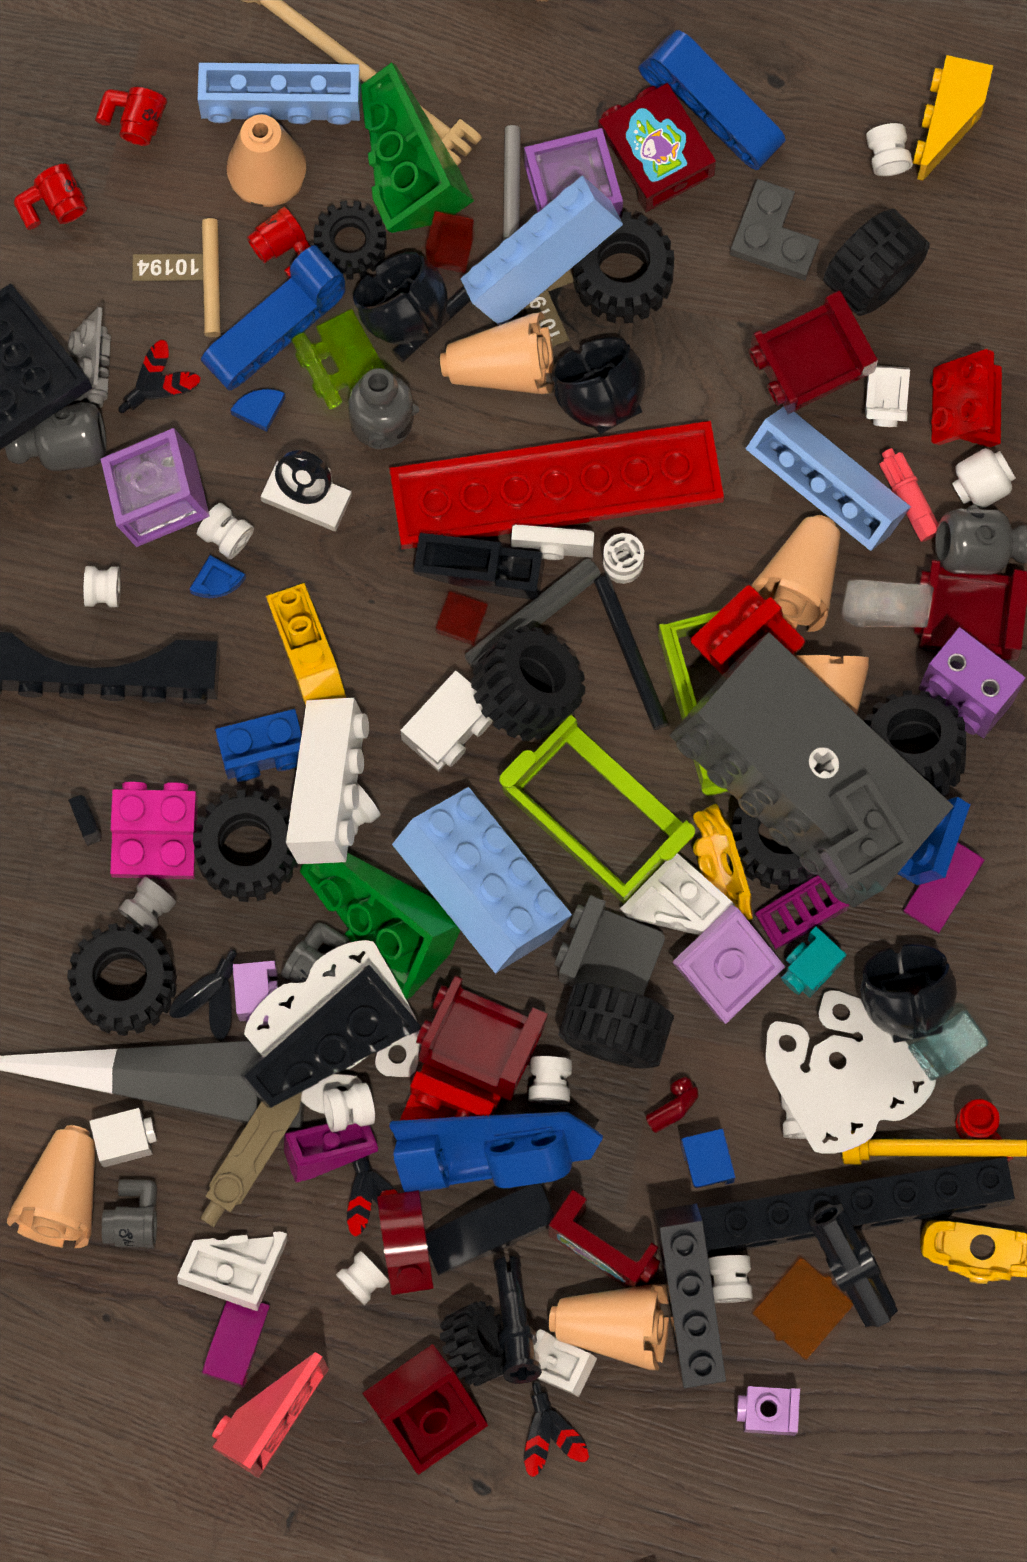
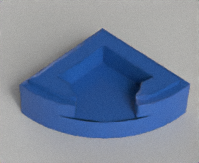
M271 389L250 392L233 405L230 410L231 415L267 432L286 398L285 393Z
M210 555L189 590L191 594L202 598L222 597L240 587L245 581L246 575Z

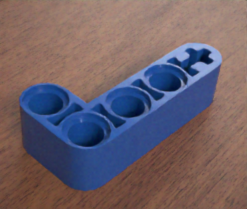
M680 30L674 31L639 65V72L651 86L659 88L668 83L671 89L750 168L759 170L786 141L779 127L684 32Z
M316 245L304 250L290 266L291 278L204 352L201 362L227 390H233L243 384L333 308L345 294L344 275Z

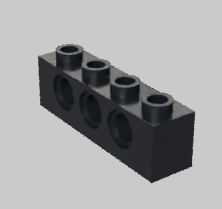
M697 1203L654 1210L677 1365L683 1387L685 1389L726 1382L704 1227Z

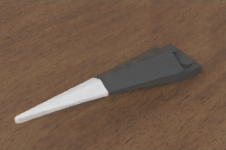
M250 1041L0 1056V1071L120 1095L248 1124L261 1103L259 1097L240 1076L262 1057ZM302 1101L299 1113L288 1129H303L305 1104Z

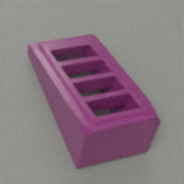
M816 876L755 913V916L772 946L777 950L810 932L815 926L819 927L846 912L849 904L839 901L832 894L830 886L821 877ZM822 887L833 904L828 908L817 892ZM807 895L818 912L813 917L802 901V898ZM791 904L794 905L803 921L798 926L787 909V906ZM776 912L779 913L789 930L783 935L771 916Z

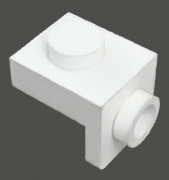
M877 365L875 372L868 375L865 415L866 418L873 419V425L897 427L898 421H907L909 367Z
M539 1329L536 1333L537 1343L534 1345L535 1359L541 1365L542 1373L537 1379L579 1397L597 1358L591 1353L560 1342L548 1332Z

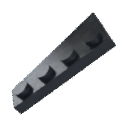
M365 965L240 1076L265 1106L272 1108L318 1084L319 1081L354 1065L359 1060L387 1048L407 1035L419 1031L421 1026L370 965Z

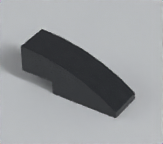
M420 533L413 572L419 576L464 588L534 600L540 595L545 561L542 552L503 548L501 542Z
M541 1183L534 1184L496 1200L427 1233L428 1252L438 1276L517 1244L522 1239L549 1229V1224L555 1216Z

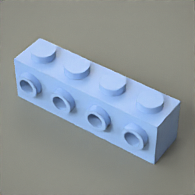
M199 63L198 105L201 119H208L214 123H227L231 119H249L252 116L262 114L268 115L275 120H288L294 124H306L311 120H327L332 124L344 125L350 123L351 120L360 121L361 79L359 64Z
M582 175L540 212L533 215L514 234L505 239L481 262L473 266L461 278V281L471 302L495 323L502 325L507 323L613 234L623 223L611 200Z
M784 407L764 420L746 447L747 451L870 551L891 536L911 508L910 505L795 412L787 414Z

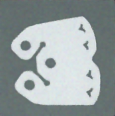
M363 940L341 945L320 957L310 969L306 982L288 983L275 989L251 1014L246 1024L244 1035L263 1056L365 965H370L415 1020L416 1017L374 941ZM361 952H365L361 963L349 958L350 955L358 956ZM335 964V977H323V973L330 971L332 965ZM294 996L290 1009L285 1006H279L280 1002H287L289 997ZM267 1015L269 1017V1029L257 1030V1027L263 1024L264 1017ZM419 1031L407 1035L377 1052L375 1065L380 1073L385 1076L410 1077L416 1071L420 1047L416 1043ZM395 1045H400L406 1050V1059L400 1064L393 1063L388 1056L389 1050ZM363 1059L359 1060L358 1062L354 1063V1065H352V1066H350V1067H348V1068H346V1069H351L352 1067H354L355 1065H357L359 1062H361ZM333 1074L319 1081L318 1084L304 1090L301 1101L311 1110L325 1114L323 1106L324 1091L335 1089L338 1086H344L350 1090L353 1085L361 1084L362 1081L357 1076Z
M830 990L824 993L818 1013L820 1021L829 1029L852 1034L859 1032L862 1034L863 1040L857 1042L855 1039L837 1035L827 1038L814 1046L809 1064L810 1071L804 1073L800 1065L805 1061L809 1043L808 1033L799 1025L775 1021L767 1031L765 1055L766 1065L771 1078L814 1152L822 1154L848 1151L865 1143L872 1138L880 1120L900 1121L910 1116L930 1097L936 1083L935 1076L906 1041L894 1043L890 1034L882 1031L870 1020L860 998L840 991ZM836 1004H843L849 1009L850 1016L847 1020L841 1021L834 1017L832 1009ZM781 1036H792L796 1041V1049L792 1052L782 1050L779 1045ZM834 1052L843 1054L846 1058V1066L842 1069L832 1067L829 1062V1056ZM913 1081H924V1084L918 1087V1092L914 1093ZM893 1097L904 1101V1104H896L895 1108H890ZM851 1122L863 1124V1127L856 1128L854 1134H851ZM826 1133L838 1138L837 1141L828 1140L826 1143L822 1142L826 1137Z

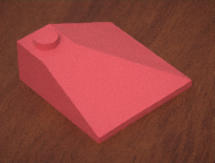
M316 1352L237 1409L232 1418L225 1415L212 1434V1437L217 1440L213 1448L259 1478L328 1372L329 1368L324 1358Z

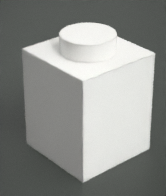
M139 1108L90 1120L99 1162L103 1167L153 1155L150 1143L157 1142L151 1117L144 1119Z

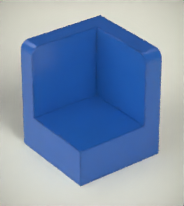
M723 1128L681 1139L684 1161L687 1160L692 1183L695 1188L725 1182V1185L734 1183L736 1177Z

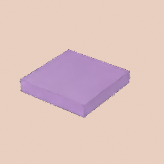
M733 905L672 962L716 1017L725 1024L785 968L784 964L746 917Z

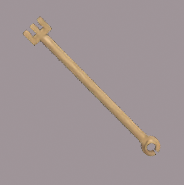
M241 0L247 3L256 2L259 5L262 4L339 64H359L361 81L366 82L377 73L283 0ZM422 107L458 166L462 161L451 150L454 148L463 156H467L472 149L461 138L464 137L476 145L482 139L481 135L461 119L452 128H449Z

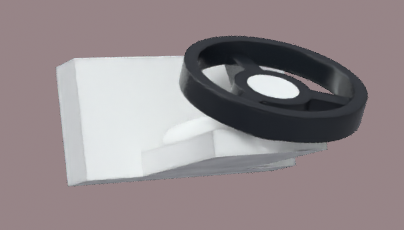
M296 450L286 453L279 462H276L261 494V501L336 532L351 500L352 492L333 484L331 469L319 457L307 451Z

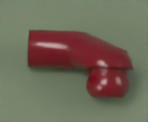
M683 1077L672 1083L670 1090L676 1098L646 1115L650 1128L656 1134L682 1119L698 1099V1088L693 1087L690 1078Z

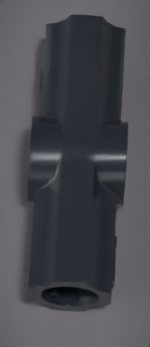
M828 1204L818 1209L816 1214L809 1219V1223L821 1248H823L827 1255V1264L842 1292H847L865 1327H880L891 1321L892 1316L898 1312V1309L888 1287L880 1276L882 1274L867 1242L865 1239L861 1240L842 1204Z

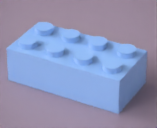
M469 787L412 818L392 844L495 974L551 940L572 916L570 911Z

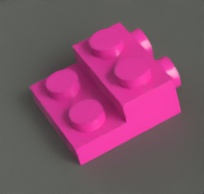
M124 782L122 789H112L110 870L112 878L195 879L196 858L194 854L193 833H197L198 797L196 791H188L189 786L184 783H166L163 790H147V784Z

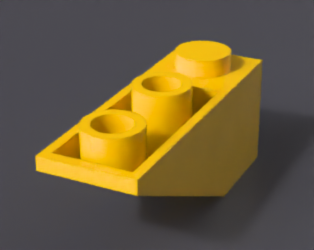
M946 55L944 68H935L930 91L936 92L937 98L935 105H926L922 128L929 129L926 142L918 140L913 164L921 165L918 180H924L981 118L993 65Z
M305 583L267 595V602L305 706L307 700L346 698L336 662Z

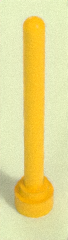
M870 1138L858 1147L842 1152L844 1164L861 1165L863 1160H870L871 1156L1027 1157V1140Z

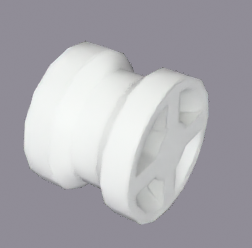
M86 566L84 573L85 607H94L97 603H106L109 607H119L121 594L120 567L111 566L108 570H98L95 566Z
M361 1251L354 1257V1263L348 1269H341L336 1274L337 1278L364 1306L371 1300V1293L376 1288H384L389 1283L384 1274Z

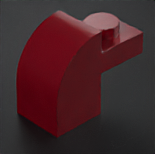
M419 1190L378 1196L379 1218L391 1295L434 1289Z

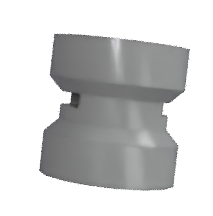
M143 877L136 886L137 893L134 895L135 897L133 899H125L118 910L140 930L146 929L152 933L158 926L157 918L163 913H169L176 904V901L155 882L147 877Z

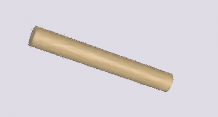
M207 218L202 220L204 333L206 337H218L221 335L218 220Z

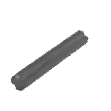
M590 559L583 560L469 650L465 655L468 665L474 669L478 660L509 630H516L521 626H527L531 630L533 627L541 625L600 577L598 567Z

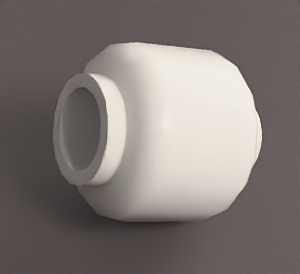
M985 448L957 464L956 474L958 480L952 484L964 504L971 500L978 508L983 509L1010 494L1012 491L1011 481L1016 478L1000 451L994 454L993 451Z

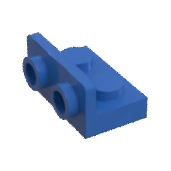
M295 709L215 729L228 779L236 778L237 781H248L261 775L260 771L276 767L277 771H287L297 767L302 734Z
M959 797L948 800L954 807L898 872V875L916 885L946 877L970 807L969 803Z

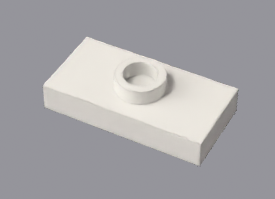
M515 524L512 527L511 547L512 549L542 552L544 559L561 560L564 556L593 558L594 532Z

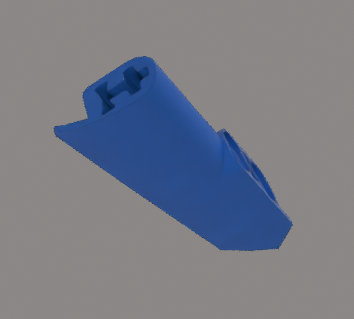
M569 1112L391 1121L389 1124L397 1140L394 1149V1161L404 1192L444 1189L454 1184L492 1179L494 1185L500 1188L556 1181L565 1177L570 1172L572 1162L591 1159L603 1139L602 1134Z

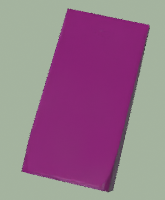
M957 842L946 877L919 885L903 912L939 934L985 860Z
M326 1123L285 1133L284 1154L295 1183L315 1178L378 1151L370 1125L361 1127L358 1124H351L345 1130L331 1132Z
M226 1301L202 1370L204 1376L245 1387L270 1305L261 1303L258 1311Z

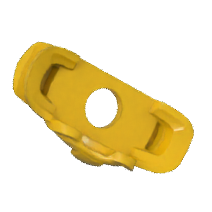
M713 804L693 815L694 822L702 834V837L698 838L693 846V852L698 856L700 873L727 896L747 920H752V897L729 822L724 818L719 806ZM726 854H728L732 861L733 872L728 865Z
M931 1220L925 1223L920 1241L921 1253L933 1263L947 1266L948 1271L967 1277L970 1282L976 1284H987L988 1281L998 1280L1010 1281L1012 1276L1027 1277V1233L944 1220ZM981 1234L990 1236L995 1244L992 1256L984 1260L975 1258L970 1251L972 1239Z

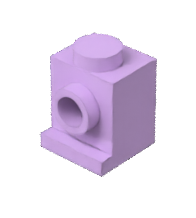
M275 961L233 964L236 1012L239 1021L248 1022L257 1006L278 988V982L270 981L269 978L278 977ZM267 1015L264 1017L263 1024L259 1026L268 1025L269 1017Z
M748 1386L746 1396L738 1395L737 1421L744 1422V1432L795 1436L798 1433L800 1389ZM769 1401L776 1406V1414L774 1416L766 1417L761 1413L760 1406L763 1402Z

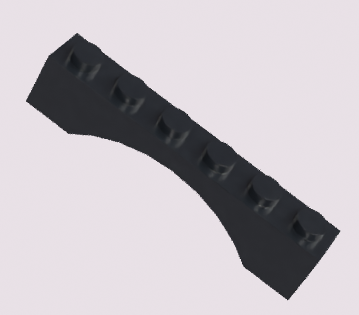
M0 632V695L2 690L18 691L20 696L31 698L42 697L43 692L59 693L60 697L66 699H82L84 694H99L101 699L108 701L125 700V696H141L143 701L151 703H162L166 701V697L183 698L182 701L184 703L195 705L206 704L207 699L217 700L220 649L217 641L176 639L159 652L139 661L116 667L89 668L68 665L45 657L25 645L12 632Z

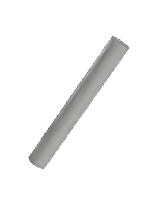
M516 125L505 127L503 241L519 229L521 128Z

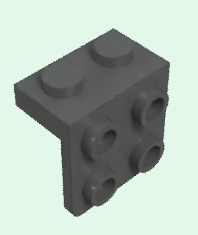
M590 895L586 906L578 904L573 915L570 928L576 931L571 944L563 942L554 966L561 968L559 971V982L571 987L581 983H599L625 989L643 996L665 941L664 934L661 931L605 910L606 901Z

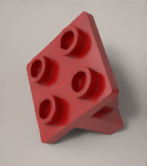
M984 349L934 367L932 380V443L942 445L962 439L989 448L1001 444L1002 367L994 365V351Z
M747 585L691 638V644L723 675L741 654L767 633L775 637L793 655L805 645V640L783 618L782 607L771 596L765 600L752 586Z
M424 1063L421 1072L416 1071L410 1085L411 1095L399 1121L491 1116L495 1114L502 1097Z

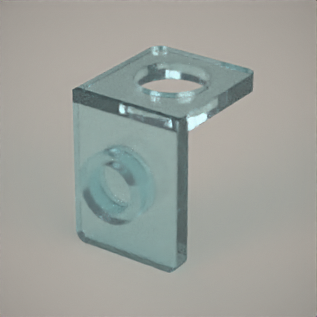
M961 1011L942 1025L943 1033L930 1035L908 1046V1049L931 1081L948 1075L988 1045L987 1038L968 1011ZM924 1054L931 1060L933 1066L927 1061Z

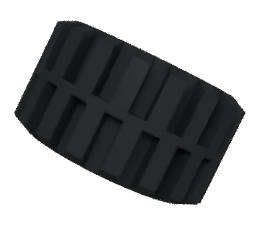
M888 209L868 220L842 245L830 261L823 281L834 293L840 290L848 306L858 316L866 315L884 305L911 279L925 260L930 243L896 209Z
M623 212L622 218H620L623 225L573 266L574 288L576 293H580L581 303L585 307L591 304L592 314L599 318L602 313L607 314V321L616 323L617 317H624V324L633 323V316L639 315L641 320L648 318L651 308L657 312L662 307L663 298H668L671 284L673 283L675 258L674 250H670L671 241L668 235L661 236L662 227L656 222L650 227L648 225V217L640 214L638 220L632 219L631 212ZM627 253L638 257L645 264L647 271L635 281L621 283L609 279L601 271L600 265L605 259L614 254Z
M527 626L518 627L516 630L511 629L474 666L471 688L477 691L473 695L475 702L483 707L481 712L485 718L490 717L494 722L492 725L498 730L501 728L505 729L508 736L516 738L520 735L522 740L531 741L534 737L537 740L545 738L565 721L583 701L581 697L585 695L586 687L582 682L585 680L584 672L578 669L579 660L576 656H572L569 652L570 648L565 643L561 644L558 642L557 636L552 633L546 635L541 628L533 627L530 630Z
M912 690L903 691V696L901 697L891 694L886 697L885 704L878 702L873 706V714L868 713L864 722L941 795L945 796L949 793V785L957 786L960 782V774H964L966 766V731L963 717H958V709L953 704L946 706L945 698L939 695L931 698L930 692L921 690L920 695H912ZM917 740L928 743L933 748L924 753L909 754L896 749L895 746L905 741Z
M237 790V796L229 798L226 793L219 797V804L215 806L211 802L205 808L207 814L205 817H199L196 823L197 833H193L194 854L203 877L207 879L208 884L215 891L217 889L220 890L222 896L229 899L232 896H236L239 902H249V897H256L257 901L266 899L265 894L270 891L274 895L281 891V884L284 881L289 883L293 877V868L298 867V863L286 844L290 813L286 808L282 809L279 801L272 796L269 800L264 798L263 792L254 790L253 795H247L245 790ZM245 826H253L268 833L271 838V848L267 856L259 863L251 866H238L225 859L222 847L226 838L234 830Z
M740 806L736 808L731 831L742 867L747 870L746 876L754 881L755 878H758L762 881L761 886L770 888V884L778 885V890H788L789 885L795 884L797 888L806 883V880L818 876L808 872L801 865L800 858L795 853L779 854L768 849L758 834L759 826L762 822L757 817H751L746 814Z
M117 923L109 924V930L101 932L100 928L91 932L94 936L89 941L83 938L78 944L80 951L78 954H72L70 959L72 968L68 970L67 979L70 983L69 990L79 1011L93 1026L97 1025L101 1031L109 1034L111 1031H116L118 1035L128 1036V1031L135 1030L136 1034L144 1032V1026L150 1023L154 1027L160 1022L159 1016L162 1012L167 1014L170 1010L171 997L175 998L177 990L175 987V981L177 980L176 971L165 946L159 939L156 940L150 931L146 929L142 931L137 930L136 925L126 923V928H119ZM124 958L142 963L147 972V979L144 987L136 996L124 1001H114L105 998L101 994L98 982L102 971L107 965L115 960Z
M581 983L574 985L558 1036L572 1048L595 1058L627 1067L654 1068L660 1065L674 1015L660 1003L640 994L605 984Z

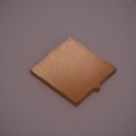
M800 1258L752 1315L775 1334L777 1342H785L806 1361L853 1307V1303L831 1284V1277L827 1276L824 1278L806 1261Z

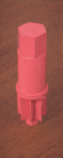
M892 448L882 453L884 461L879 465L892 488V492L911 506L906 515L921 542L935 537L938 522L917 483V477L914 476L903 453L895 454Z

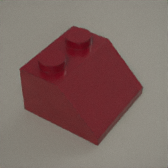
M433 1344L362 1393L417 1475L424 1472L488 1426L452 1368Z

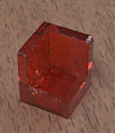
M435 211L426 245L427 261L437 268L466 274L475 239L474 220Z

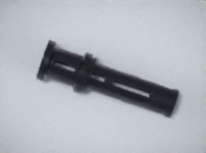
M510 1256L508 1272L506 1258L502 1257L494 1262V1270L496 1272L504 1328L498 1338L500 1348L505 1351L506 1365L503 1368V1376L510 1383L524 1384L536 1380L542 1373L541 1365L535 1359L534 1352L537 1335L533 1328L528 1325L521 1261L517 1257Z

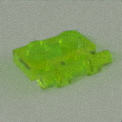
M352 309L316 327L322 342L311 344L305 333L298 334L291 340L297 350L296 359L301 367H306L314 381L312 385L313 390L318 398H323L328 409H334L342 404L343 401L337 392L338 390L347 386L351 392V389L366 372L376 368L385 369ZM329 356L339 371L333 375H328L321 363V360Z

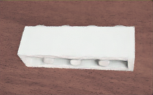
M354 698L306 701L286 844L298 864L346 862L348 846H352L354 843L352 815L353 810L358 809L359 806L357 778L358 774H362L364 770V755L361 750L363 738H367L369 734L368 717L365 713L362 714Z

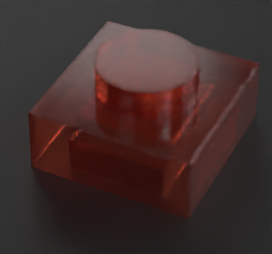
M449 591L435 628L436 633L474 646L487 614L488 604Z

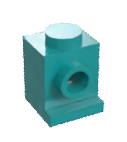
M816 926L808 937V941L811 944L807 946L802 942L788 956L786 961L791 965L781 977V980L790 990L797 995H800L803 991L809 998L844 963L847 955Z

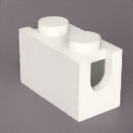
M455 670L400 730L401 738L406 745L439 772L446 764L452 767L465 753L466 748L463 745L473 734L477 737L482 735L493 720L490 717L485 718L481 712L483 707L475 702L473 696L477 691L471 688V683Z

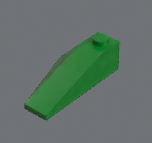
M391 62L361 84L365 128L369 130L371 152L368 153L369 165L373 167L375 186L372 187V197L387 231L395 233L443 224L474 202L459 168L397 66Z
M347 853L346 862L302 865L300 869L301 874L328 911H336L349 929L345 935L349 938L350 942L374 941L406 1000L410 999L450 955L460 929L434 898Z

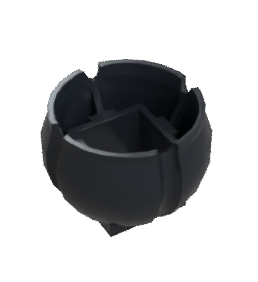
M416 252L396 255L376 266V277L366 275L357 286L353 296L360 321L365 328L377 338L394 345H408L416 349L451 318L446 312L448 296L442 275L434 265Z
M609 337L582 344V352L580 354L570 350L554 365L551 376L553 378L556 400L564 412L579 424L594 428L599 434H602L643 412L640 402L646 385L645 370L640 358L631 349L630 345L626 344L624 339Z
M906 944L902 946L900 953H895L893 949L887 948L876 953L866 962L863 968L860 992L862 1003L870 1020L882 1031L890 1034L893 1042L897 1043L943 1033L942 1025L954 1009L957 986L953 971L942 952L929 946Z

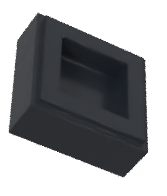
M81 794L69 799L68 801L87 846L101 841V834L85 796Z

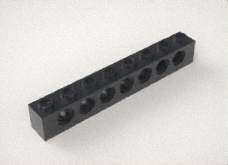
M1007 1157L698 1209L703 1221L707 1254L712 1256L816 1238L811 1229L809 1219L816 1214L818 1209L828 1204H842L855 1230L861 1231L1010 1206L1015 1196Z

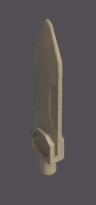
M302 1092L272 1108H267L261 1101L210 1182V1189L205 1197L211 1201L200 1217L201 1220L215 1227L225 1210L232 1213L236 1205L243 1202L299 1113Z

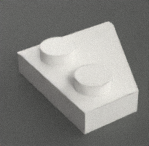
M677 853L673 859L666 861L620 910L629 919L701 935L731 905H735Z
M273 1232L274 1237L248 1239L247 1235L230 1236L226 1240H216L214 1238L193 1240L177 1276L178 1284L258 1311L288 1241L287 1233Z

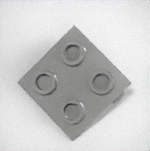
M98 307L87 319H84L82 324L75 331H72L69 336L68 354L72 356L73 361L85 374L92 385L91 387H93L70 404L87 400L88 403L100 408L103 406V401L107 400L108 379L106 377L109 376V370L103 367L108 366L110 362L108 357L110 356L111 336L107 334V328L101 326L102 307Z

